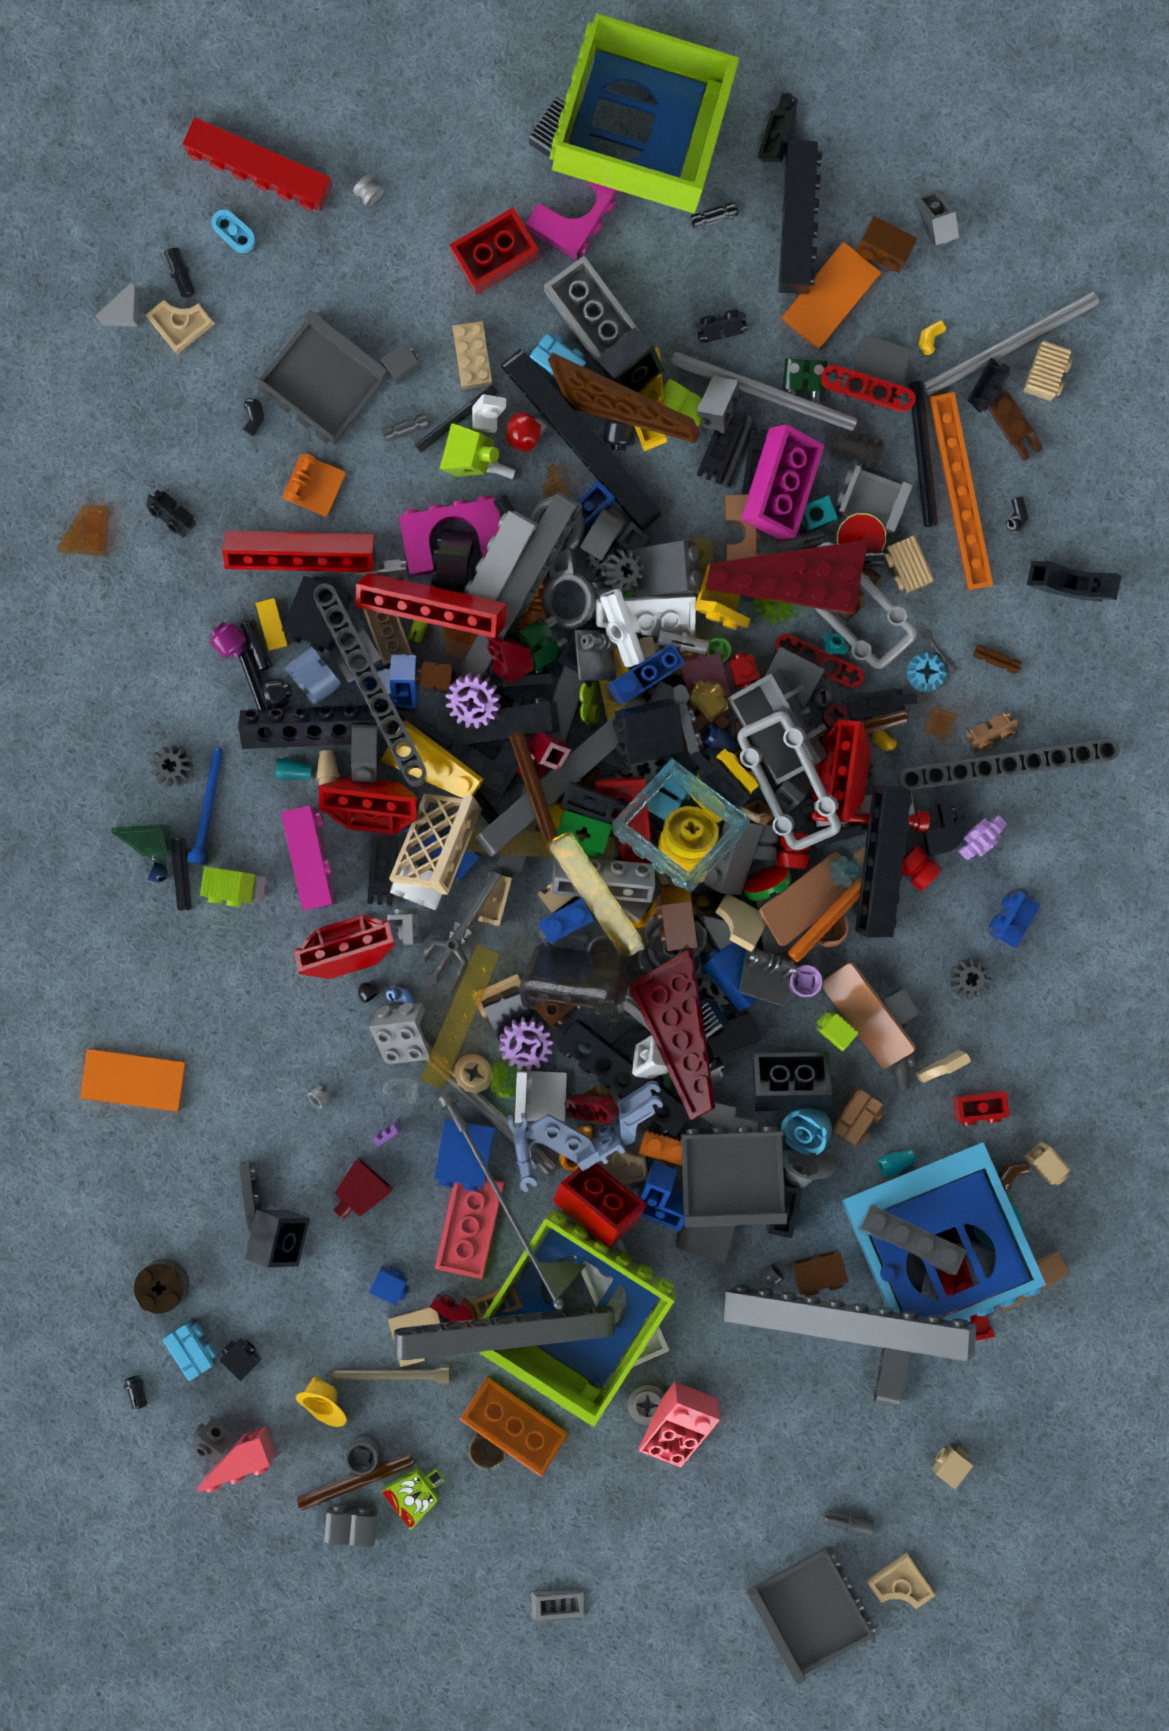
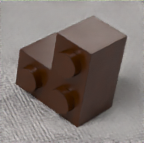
M681 882L660 885V894L656 895L658 920L663 919L664 927L659 928L661 942H666L667 951L697 947L690 883Z

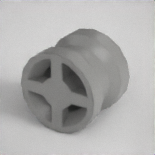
M369 174L364 176L353 188V193L363 199V204L366 207L372 206L384 192L381 185H376L374 178Z

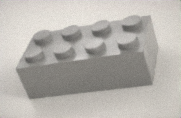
M585 256L544 285L545 295L598 366L599 364L596 359L601 356L604 350L619 341L623 334L629 332L634 327L637 328Z

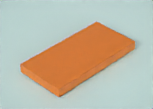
M843 242L816 274L815 284L810 286L808 294H800L781 317V320L819 350L882 272Z
M87 1049L80 1098L178 1112L180 1111L186 1062Z
M489 1377L485 1378L459 1419L540 1477L543 1476L569 1434Z

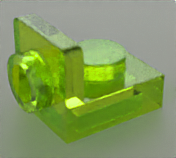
M494 1061L491 1092L496 1093V1097L511 1098V1094L516 1095V1088L502 1086V1082L507 1083L508 1068L504 1067L503 1061Z

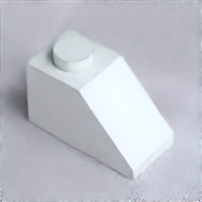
M652 1035L635 1045L632 1069L634 1076L653 1079L658 1075H664L668 1072Z

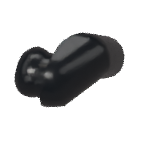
M248 398L244 402V408L247 409L250 419L243 430L254 436L264 421L265 416L261 403L255 398Z
M1023 497L1011 500L1014 513L1006 522V528L1012 533L1019 532L1028 520Z

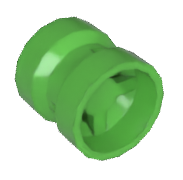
M723 638L711 640L706 652L708 661L716 665L725 663L731 655V645Z

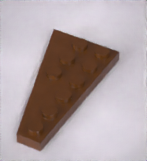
M552 352L548 358L564 399L572 409L696 443L700 434L695 420L558 354Z

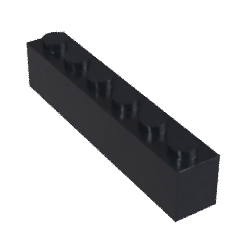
M788 140L785 161L778 293L808 294L810 286L815 284V271L811 270V263L816 261L817 247L812 245L813 238H817L818 223L814 222V214H818L819 199H815V190L820 189L821 175H816L817 166H821L822 151H818V141Z
M873 785L855 927L856 932L867 938L893 937L894 929L897 925L896 912L900 901L899 889L900 881L903 877L902 865L903 857L906 853L905 842L909 829V810L912 805V791L901 786Z

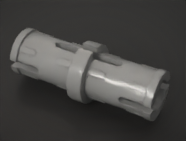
M660 629L656 644L668 646L673 643L678 652L683 653L685 650L706 655L709 640L690 637L684 632L677 634Z

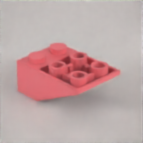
M675 1381L662 1397L638 1450L682 1467L720 1421L718 1399Z
M267 1426L243 1434L204 1477L197 1488L198 1492L204 1490L207 1493L213 1492L221 1488V1484L230 1481V1484H235L245 1479L244 1476L250 1473L259 1475L268 1471V1467H270L276 1456V1451Z

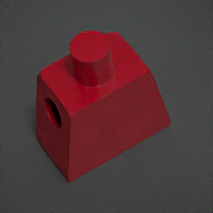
M358 1157L335 1192L341 1201L333 1211L343 1220L352 1210L361 1217L389 1195L393 1187Z

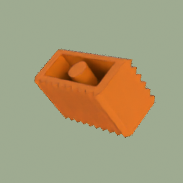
M645 1128L638 1153L682 1166L681 1137L677 1139L676 1136L672 1137L671 1134L667 1136L662 1134V1132L658 1133L657 1130L653 1132L652 1129L648 1130V1128Z

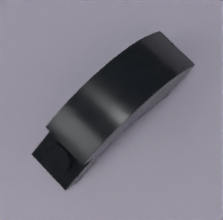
M1032 561L1027 585L1051 594L1102 602V600H1117L1122 576L1117 573L1074 570L1052 561Z

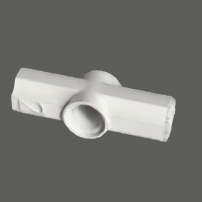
M614 589L602 594L600 599L609 624L606 626V633L612 642L617 643L624 666L632 667L645 661V657L636 635L639 630V622L634 615L628 612L621 590Z

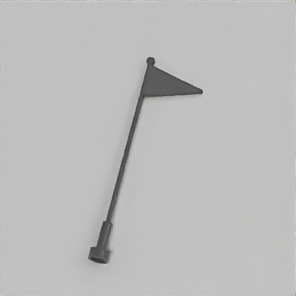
M455 1091L443 1095L437 1100L442 1110H448L459 1132L464 1134L553 1298L554 1307L561 1309L564 1303L558 1297L585 1268L586 1264L538 1262L467 1131L469 1128L456 1105L459 1099Z

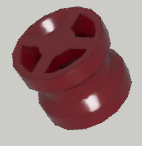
M831 704L822 712V722L829 729H832L838 720H848V712L841 704Z

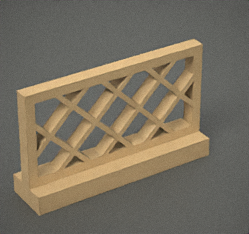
M424 793L417 810V819L411 824L389 879L391 882L436 889L439 894L448 895L482 810L474 796L464 795L463 799ZM429 802L439 804L440 807L427 814L426 809ZM453 806H460L457 813L450 817L446 812ZM444 813L446 819L434 826L431 819ZM428 822L431 828L418 835L419 827ZM450 825L449 834L440 838L437 832ZM435 834L437 841L425 847L422 841ZM419 843L422 850L410 856V848ZM441 846V854L432 860L429 853ZM426 855L429 862L416 869L413 862ZM411 865L414 870L406 876H399L403 868ZM433 868L434 872L430 880L421 878L420 875Z

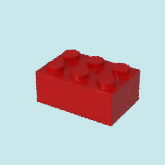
M514 207L449 244L453 258L475 295L480 294L539 259V249Z
M598 1163L584 1171L578 1167L560 1183L553 1198V1202L609 1249L639 1222L647 1206L643 1200Z

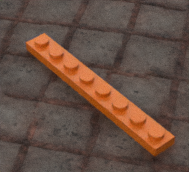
M955 392L931 396L929 402L967 591L992 587L993 581Z

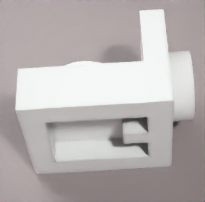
M483 394L472 407L473 429L495 433L497 431V418L506 408V398Z

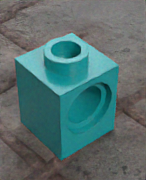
M829 495L806 504L800 527L802 529L806 528L807 533L835 523L838 519ZM812 510L819 511L822 519L820 521L812 520L809 512Z

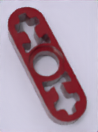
M574 1094L564 1103L567 1113L576 1120L610 1124L619 1116V1108L609 1098Z

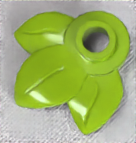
M594 680L590 688H588L586 683H583L579 693L582 703L580 716L586 726L597 725L601 717V707L596 705L598 698L597 681Z

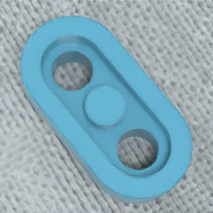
M219 210L213 215L211 224L214 231L235 251L248 253L254 248L256 239L252 230L232 212ZM228 221L229 226L227 228H222V222ZM243 237L248 239L244 245L239 243V240Z

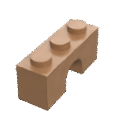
M725 495V524H736L744 531V540L741 543L726 545L725 561L761 556V551L756 549V541L761 539V530L741 520L748 495Z

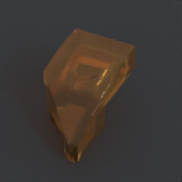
M550 464L546 482L542 487L543 498L555 496L558 492H562L572 498L554 464Z

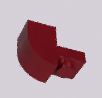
M542 732L535 733L527 740L539 781L548 767L559 771L571 751L563 740ZM518 766V768L516 769V771L518 772L519 775L522 776L521 771H520V768H519V766Z
M437 1294L430 1305V1308L450 1319V1322L477 1319L473 1305L466 1298L461 1301L460 1305H457L455 1299L451 1296Z

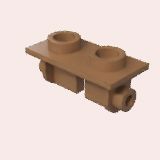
M1003 712L988 720L991 729L988 730L986 725L982 723L968 730L969 733L965 737L969 743H972L973 753L978 751L984 752L990 749L997 741L1001 739L1008 740L1013 737L1017 732V719L1014 720L1010 712L1006 714Z

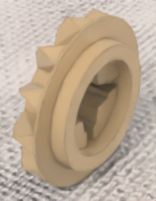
M465 1055L454 1066L455 1072L453 1076L457 1080V1085L461 1086L465 1092L469 1091L476 1094L484 1091L492 1081V1068L488 1061L479 1055ZM476 1066L475 1075L478 1077L469 1081L470 1074L467 1071L470 1072Z

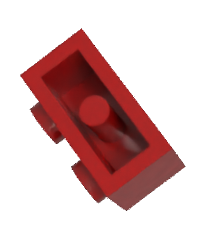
M1003 1090L952 1095L955 1120L962 1123L963 1126L976 1125L977 1121L987 1120V1123L1001 1122L1002 1118L1010 1117L1007 1092Z

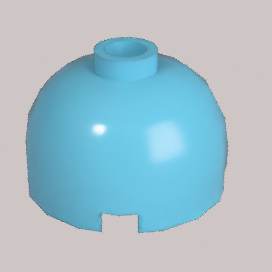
M811 1108L790 1111L781 1124V1131H784L787 1137L785 1141L793 1150L803 1155H810V1153H816L817 1155L825 1149L831 1139L832 1124L827 1114L822 1110Z

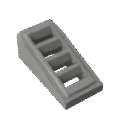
M583 1590L531 1592L532 1617L535 1621L584 1616ZM575 1597V1610H571V1598ZM565 1598V1610L561 1611V1599ZM555 1599V1611H551V1600ZM545 1600V1611H541V1601Z

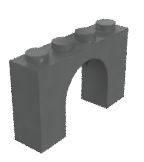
M872 1204L867 1207L857 1229L880 1241L883 1240L900 1247L950 1275L957 1274L967 1250Z

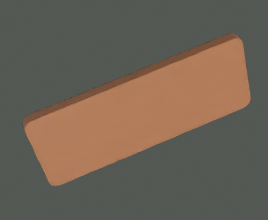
M832 852L789 885L782 893L776 895L763 905L759 910L760 915L778 944L781 946L787 945L819 920L856 880L838 852Z
M849 962L822 980L821 987L850 1026L858 1031V1037L882 1068H888L915 1051L914 1043L854 963Z

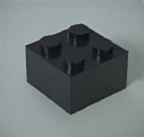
M636 327L623 334L619 341L604 350L601 356L596 359L606 378L637 393L665 371L653 345Z
M256 1210L245 1259L267 1268L299 1266L310 1218L289 1210Z

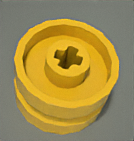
M685 806L671 812L665 821L659 838V851L662 858L670 866L684 871L697 870L706 865L718 840L719 828L716 821L698 807Z

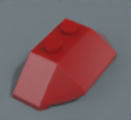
M838 720L834 727L820 741L828 756L815 764V769L827 794L832 795L838 801L836 813L840 822H849L865 798L871 748L863 722ZM812 787L811 794L817 803L819 799Z
M347 777L321 784L318 787L319 809L327 813L346 829L395 835L417 819V796L399 782L377 780V782H352V777Z
M360 915L316 929L303 942L301 947L294 951L300 975L333 979L377 965L395 945L388 921Z

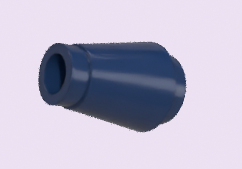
M708 725L701 735V741L706 748L717 751L726 749L733 754L739 748V742L718 725Z

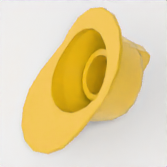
M313 1377L305 1391L296 1395L297 1402L319 1421L333 1427L345 1425L347 1417L337 1405L338 1392L336 1388L321 1378Z

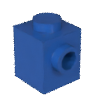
M381 1266L369 1293L396 1305L399 1299L404 1301L410 1288L406 1285L408 1278L404 1277L405 1273L399 1269L392 1267L389 1270Z

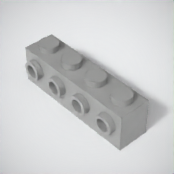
M516 511L505 513L499 521L498 526L500 529L497 535L493 536L487 545L489 550L487 555L478 562L476 566L477 574L474 580L469 581L464 593L497 601L536 530L537 523Z
M555 855L552 894L652 902L655 888V864Z

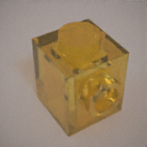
M691 536L690 541L696 542V547L699 551L698 572L700 576H703V573H706L707 567L711 563L715 541Z
M710 681L705 684L701 682L691 690L690 702L709 723L728 708V702L723 697L726 694L717 683L712 685Z

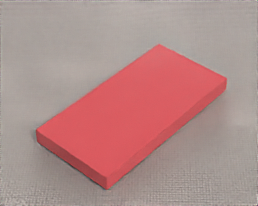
M488 1178L485 1179L484 1189L478 1188V1192L463 1190L464 1185L454 1184L435 1269L483 1280L500 1201ZM494 1180L502 1194L504 1181Z

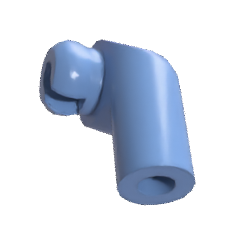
M392 986L386 992V998L391 1002L396 1001L403 1004L416 1003L410 989Z

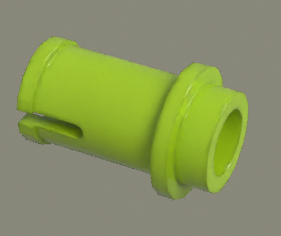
M414 620L407 638L422 644L429 623Z

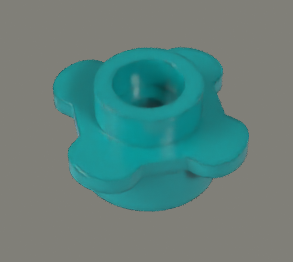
M829 631L824 633V650L826 653L837 656L840 653L846 654L849 648L846 646L842 635Z

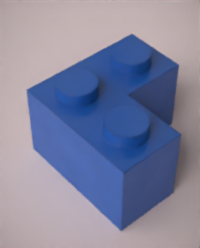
M391 655L390 669L376 668L395 708L418 707L419 685L416 682L418 668L416 655ZM374 680L367 681L366 690L375 689L377 682Z
M654 1161L638 1195L647 1204L641 1217L680 1231L684 1223L683 1190L673 1187L677 1170Z

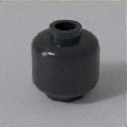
M607 419L604 428V441L612 445V450L626 451L627 446L634 445L636 442L635 426Z

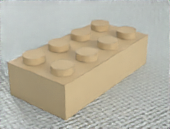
M483 321L452 326L462 390L491 386L492 378Z
M363 609L384 667L391 665V655H413L399 616Z

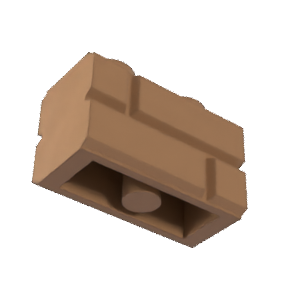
M856 1087L832 1123V1131L855 1146L859 1142L863 1144L871 1133L868 1129L872 1122L877 1123L884 1113L882 1107L884 1104Z

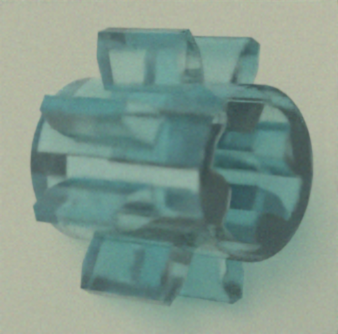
M846 856L838 857V861L830 863L832 867L829 876L835 880V885L842 884L843 887H850L853 881H859L858 876L861 868L855 863V858L847 859Z

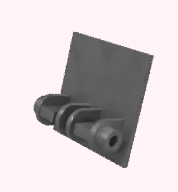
M575 630L579 680L614 681L616 679L614 650L618 649L617 643L609 639L606 631Z
M754 948L752 952L746 949L739 993L785 1007L790 973L794 974L796 972L797 964H794V961L760 949Z

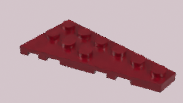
M868 540L710 563L706 590L854 615Z
M686 950L629 984V987L690 1120H695L715 1109L693 950Z

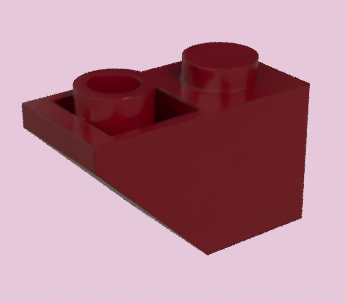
M498 635L496 638L486 636L488 641L487 650L492 656L494 663L492 668L497 677H502L511 684L534 670L530 650L514 639Z

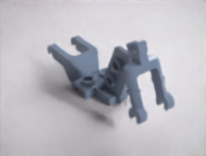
M648 1081L644 1086L618 1101L619 1122L615 1121L612 1124L604 1125L596 1133L597 1139L595 1141L550 1114H546L529 1126H527L525 1113H521V1123H514L512 1115H509L508 1124L509 1128L513 1131L518 1159L516 1161L521 1173L520 1188L522 1191H529L527 1183L534 1187L537 1186V1178L532 1170L536 1169L537 1165L530 1149L535 1143H542L578 1164L582 1171L600 1160L604 1164L608 1163V1155L617 1150L621 1154L624 1153L625 1145L635 1141L637 1125L655 1113L653 1105L656 1104L660 1108L663 1106L661 1098L652 1096L651 1089H654L656 1092H660L659 1084L656 1081Z

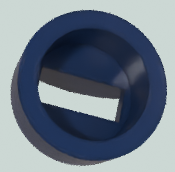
M154 862L147 880L156 883L163 882L168 875V870L164 865Z

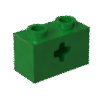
M564 810L557 829V835L562 848L573 850V847L583 849L582 854L596 858L597 854H604L612 825ZM585 829V834L589 838L579 841V836L575 833Z

